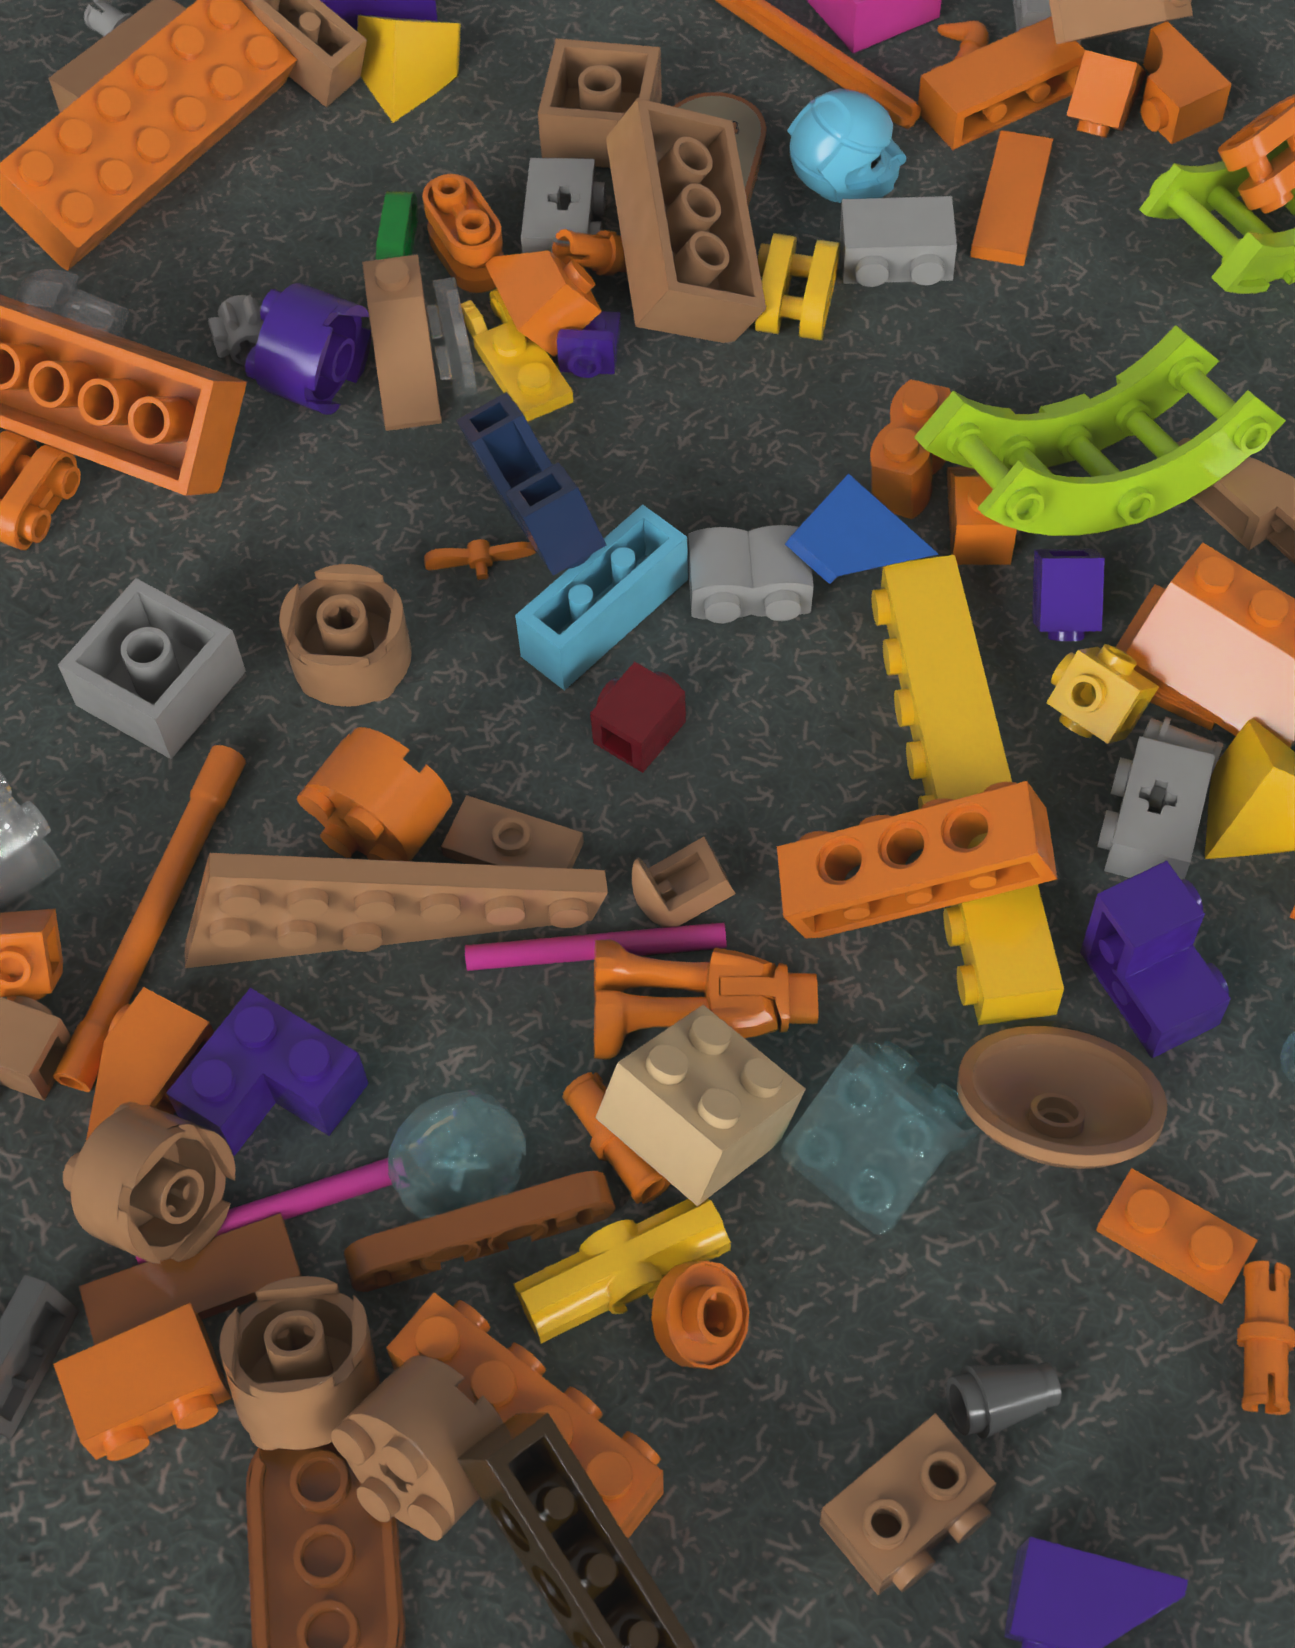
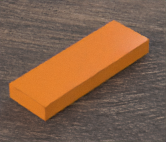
M1000 131L971 246L970 257L1024 266L1051 155L1053 138Z

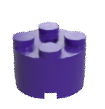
M294 283L284 291L270 290L261 306L260 316L263 325L258 336L257 345L250 350L246 359V375L255 379L259 387L265 392L324 415L335 413L341 404L332 401L345 380L354 383L358 381L367 363L371 346V330L362 327L361 317H370L368 310L359 304L303 283Z

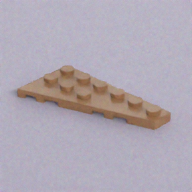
M209 853L185 942V968L338 950L367 952L375 950L381 945L552 925L559 928H573L584 924L586 921H592L608 894L605 870Z

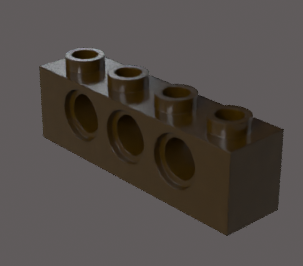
M516 1413L458 1458L462 1469L575 1648H695L549 1413Z

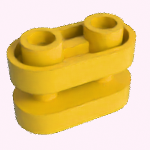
M774 233L771 244L761 243L758 254L760 276L762 277L761 282L766 310L755 320V330L779 334L782 318L800 320V338L822 341L837 276L840 243L817 240L813 256L796 254V236ZM792 276L808 278L804 298L788 295Z

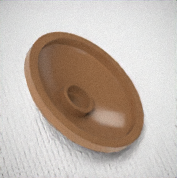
M1025 1026L1005 1029L990 1034L971 1046L965 1053L959 1068L957 1078L958 1097L965 1112L972 1121L997 1144L1035 1162L1073 1169L1111 1166L1132 1159L1148 1150L1157 1141L1164 1127L1167 1115V1099L1156 1076L1145 1064L1126 1050L1087 1033L1049 1026Z

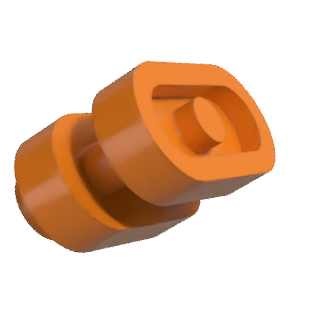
M1295 94L1267 109L1218 148V152L1228 171H1236L1246 167L1250 174V177L1238 187V191L1248 210L1260 208L1264 214L1270 213L1284 206L1294 197L1291 190L1295 188ZM1286 140L1289 147L1269 161L1266 155Z
M444 174L432 179L425 186L422 194L425 215L428 220L429 242L432 249L453 281L461 289L472 293H482L495 289L496 286L485 264L492 257L504 256L499 219L469 178L458 174Z
M9 430L0 433L1 543L24 551L28 550L32 542L39 543L46 537L51 525V514H53L62 499H70L79 487L81 473L77 467L74 454L47 444L37 449L33 439Z

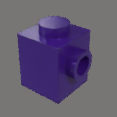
M1034 549L1033 623L1040 632H1048V639L1055 641H1080L1085 639V631H1102L1105 558L1096 549Z

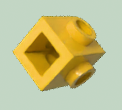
M1104 644L1102 649L1099 647L1080 649L1076 654L1070 652L1063 658L1052 675L1051 684L1056 687L1046 703L1062 713L1059 721L1069 730L1086 738H1091L1095 735L1105 743L1110 744L1124 740L1131 733L1159 686L1133 670L1137 662L1131 656L1116 647Z

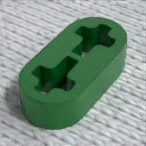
M386 192L377 237L376 260L413 254L418 224V203L415 192Z

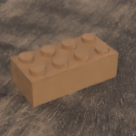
M637 98L606 137L635 327L721 343L734 342L766 310L733 121Z

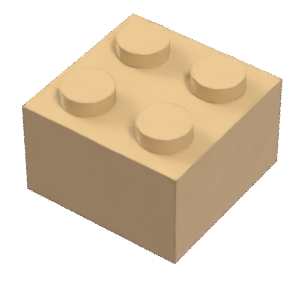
M702 1005L617 1063L595 1118L695 1205L699 1206L769 1152L782 1139L806 1088L706 1006Z

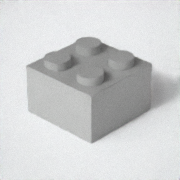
M137 578L131 582L58 664L76 706L169 759L175 756L246 672L232 629Z

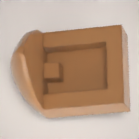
M705 837L698 839L650 868L639 857L633 862L632 887L636 903L652 922L662 927L680 926L736 894Z

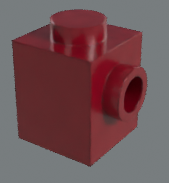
M634 661L620 679L612 678L604 686L598 697L596 707L590 712L593 743L643 773L686 722L685 691L666 673L660 671L652 672Z

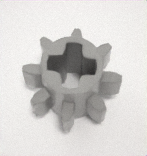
M237 295L228 298L221 303L218 309L219 317L208 318V324L218 356L222 358L230 354L231 358L241 365H245L250 350L257 345L258 336L263 325L260 316L261 306L259 307L258 302L251 295Z

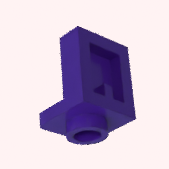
M602 311L583 330L560 329L557 334L559 371L572 372L574 375L582 378H591L598 374H615L621 327L620 312Z

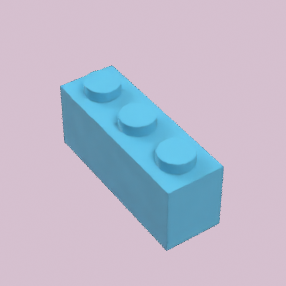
M643 504L603 538L606 543L605 547L592 553L583 564L565 571L515 615L521 657L564 691L688 580L687 536Z

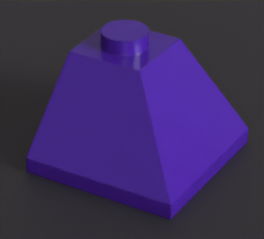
M1029 1537L1017 1550L1004 1637L1022 1642L1021 1648H1103L1183 1598L1186 1594L1188 1580Z

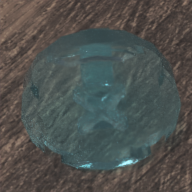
M471 1090L444 1093L420 1104L398 1128L388 1151V1176L404 1206L420 1219L429 1218L511 1193L522 1173L518 1166L521 1162L522 1152L526 1156V1139L514 1115L492 1095Z

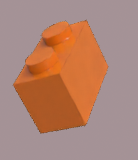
M191 1302L53 1364L80 1443L96 1460L107 1456V1459L110 1461L129 1458L141 1452L149 1445L150 1440L148 1436L176 1424L178 1429H189L199 1426L212 1419L218 1413V1404L232 1398L204 1323Z

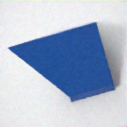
M849 473L785 543L788 548L829 584L838 576L938 555L931 546Z

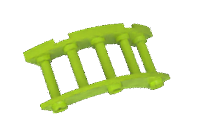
M1286 140L1266 155L1269 161L1289 147ZM1223 161L1202 166H1184L1174 163L1169 171L1160 175L1153 183L1149 197L1139 210L1145 216L1158 219L1182 218L1222 256V264L1211 278L1226 292L1238 294L1266 292L1270 287L1269 282L1281 278L1289 285L1295 282V228L1274 233L1237 199V197L1241 196L1238 191L1239 185L1250 177L1247 168L1228 171ZM1294 188L1291 190L1294 197L1284 207L1295 216ZM1216 210L1244 237L1238 239L1210 211Z
M1175 325L1141 359L1116 376V386L1091 399L1083 393L1061 402L1040 406L1039 412L1035 414H1015L1010 408L985 405L952 391L914 438L926 451L946 461L975 469L993 490L977 508L984 516L1004 526L1027 533L1049 536H1078L1138 524L1189 500L1238 467L1250 455L1262 450L1269 442L1271 436L1286 420L1249 390L1237 402L1233 401L1206 376L1219 360ZM1189 393L1217 420L1193 439L1180 446L1154 419ZM1127 436H1135L1157 459L1129 470L1120 471L1100 450ZM1076 460L1091 477L1054 475L1047 467Z

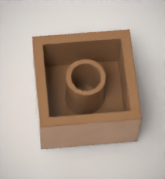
M556 38L538 110L542 158L595 159L596 167L610 168L606 137L637 98L661 103L660 47Z

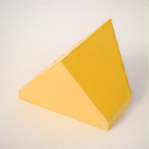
M358 15L357 32L367 39L361 78L393 123L438 93L457 77L459 71L461 23Z
M1249 719L1218 760L1211 775L1205 859L1295 851V751L1254 719Z

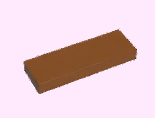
M279 1213L214 1237L205 1248L192 1258L181 1262L168 1259L160 1261L161 1264L147 1261L81 1285L79 1289L93 1342L96 1345L190 1302L201 1320L257 1300L255 1292L272 1282L300 1277L302 1274L282 1214Z

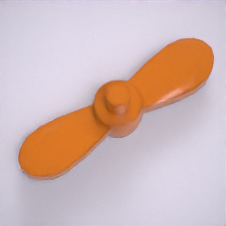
M477 539L469 542L467 548L433 549L424 555V565L428 571L469 565L471 569L476 568L477 579L482 580L489 577L487 567L492 566L494 561L528 557L534 555L536 550L530 542H513L491 547L489 541Z

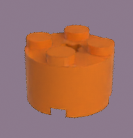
M359 727L355 728L351 734L349 733L338 744L299 793L297 801L305 811L315 817L325 827L320 834L322 841L340 855L350 858L357 850L366 855L368 860L411 861L453 803L451 794L442 779L427 764L419 773L403 760L410 751L407 747L379 731Z

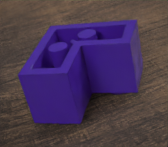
M1164 861L1097 894L1080 951L1151 1058L1220 1025L1231 1000L1228 985L1220 970L1212 963H1205L1193 946L1205 915L1200 895L1191 882L1178 877L1168 861Z
M249 988L166 1094L179 1118L219 1134L227 1142L233 1156H235L275 1103L330 1136L369 1082L358 1052L252 988Z

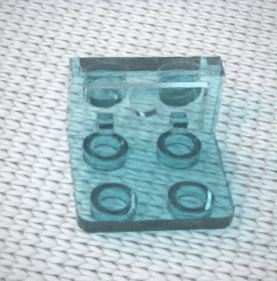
M885 1041L882 1046L879 1043L853 1044L781 1146L782 1157L787 1163L869 1231L878 1235L885 1234L895 1227L949 1151L966 1148L981 1130L965 1112L957 1091L943 1083H938L934 1088L915 1073L919 1063L909 1053L890 1041Z

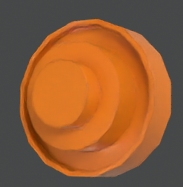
M689 1261L674 1266L661 1279L653 1297L651 1320L655 1339L665 1356L679 1366L695 1369H713L727 1364L740 1351L748 1332L750 1311L746 1292L735 1273L721 1263Z

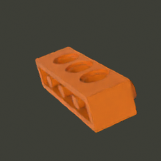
M1028 781L1020 783L999 782L990 785L982 793L956 800L947 798L931 800L918 810L895 816H871L862 820L857 826L834 832H810L803 835L799 841L777 846L783 917L805 939L822 938L1058 879L1047 808ZM987 833L985 839L979 845L967 849L975 837ZM923 849L922 854L917 860L905 865L907 859L914 852ZM861 865L853 877L844 880L850 870Z

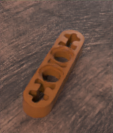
M585 1171L366 1236L350 1244L344 1250V1258L352 1288L356 1291L369 1292L441 1270V1262L461 1256L464 1257L465 1262L509 1249L507 1242L530 1236L531 1241L534 1242L603 1221L614 1213L616 1207L604 1173Z

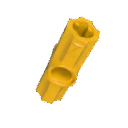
M687 1199L637 1224L633 1220L626 1219L601 1228L580 1245L579 1252L514 1283V1289L535 1335L542 1344L608 1310L612 1314H623L628 1311L625 1304L648 1294L650 1299H653L661 1279L674 1266L689 1261H710L730 1251L731 1241L726 1233L723 1220L712 1200L706 1199L697 1206L690 1199Z

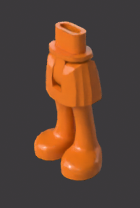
M611 939L595 940L594 1059L610 1060L619 1054L624 1039L630 1032L653 1027L669 1028L702 1005L706 1006L743 1038L756 1037L776 1032L777 1030H779V1033H785L788 1031L789 1024L818 1023L819 1008L816 973H788L787 964L779 963L776 968L775 963L720 948H714L709 962H681L642 957L626 951L623 946ZM635 987L671 988L704 993V997H651L626 994L623 991Z

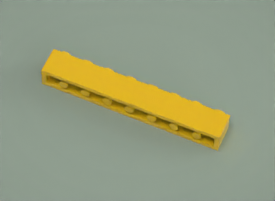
M955 555L911 560L883 566L881 589L872 590V610L876 625H887L890 639L883 640L885 669L888 676L898 675L901 689L895 690L894 693L896 718L899 727L910 726L913 742H907L906 744L908 771L912 780L922 779L925 795L918 798V809H921L925 803L931 800L942 798L956 800L982 793L990 785L999 782H1012ZM987 833L975 837L967 849L979 845L985 839ZM1038 884L944 908L943 918L947 942L950 947L960 946L964 961L963 966L957 967L959 996L963 1006L974 1004L978 1026L1057 1015L1064 985Z

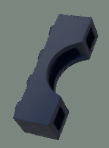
M507 392L456 420L488 481L552 575L564 569L574 568L583 564L592 553L606 546L579 488L559 462L552 465L525 416Z

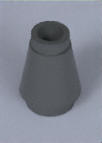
M1048 1362L1040 1364L966 1365L962 1368L960 1375L948 1378L946 1397L949 1412L957 1430L964 1436L976 1433L981 1439H986L1045 1411L1047 1408L1058 1406L1061 1401V1388L1057 1374Z

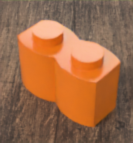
M912 379L907 381L896 392L891 402L890 423L878 433L872 444L870 452L871 494L896 515L914 519L925 509L932 494V475L941 469L946 460L926 451L914 437L950 395V388Z

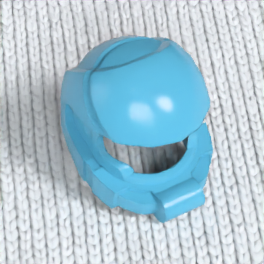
M839 88L817 96L802 109L787 130L791 135L789 145L790 159L795 173L806 186L823 198L833 202L842 203V199L882 198L894 189L900 165L906 162V155L891 138L894 124L888 111L869 95L858 91ZM876 159L878 164L871 168L872 161Z

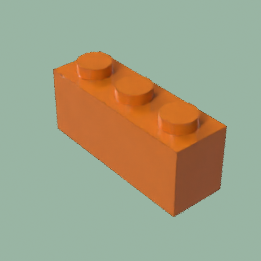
M1052 16L922 74L918 105L922 109L921 116L945 143L954 150L1071 96L1085 49L1077 41L1056 44Z

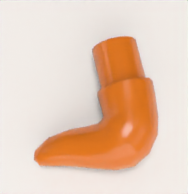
M971 20L947 23L937 27V31L942 36L962 41L960 50L954 60L982 46L988 45L989 42L987 27L980 21Z

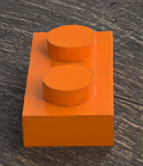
M1133 1168L1130 1169L1096 1228V1231L1221 1304L1224 1302L1258 1241Z

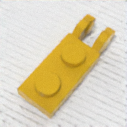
M497 289L489 293L490 304L494 314L499 317L503 324L490 330L487 329L483 316L473 301L468 300L458 305L461 320L473 337L474 348L503 393L507 392L525 416L527 422L574 402L572 389L547 351L517 330Z

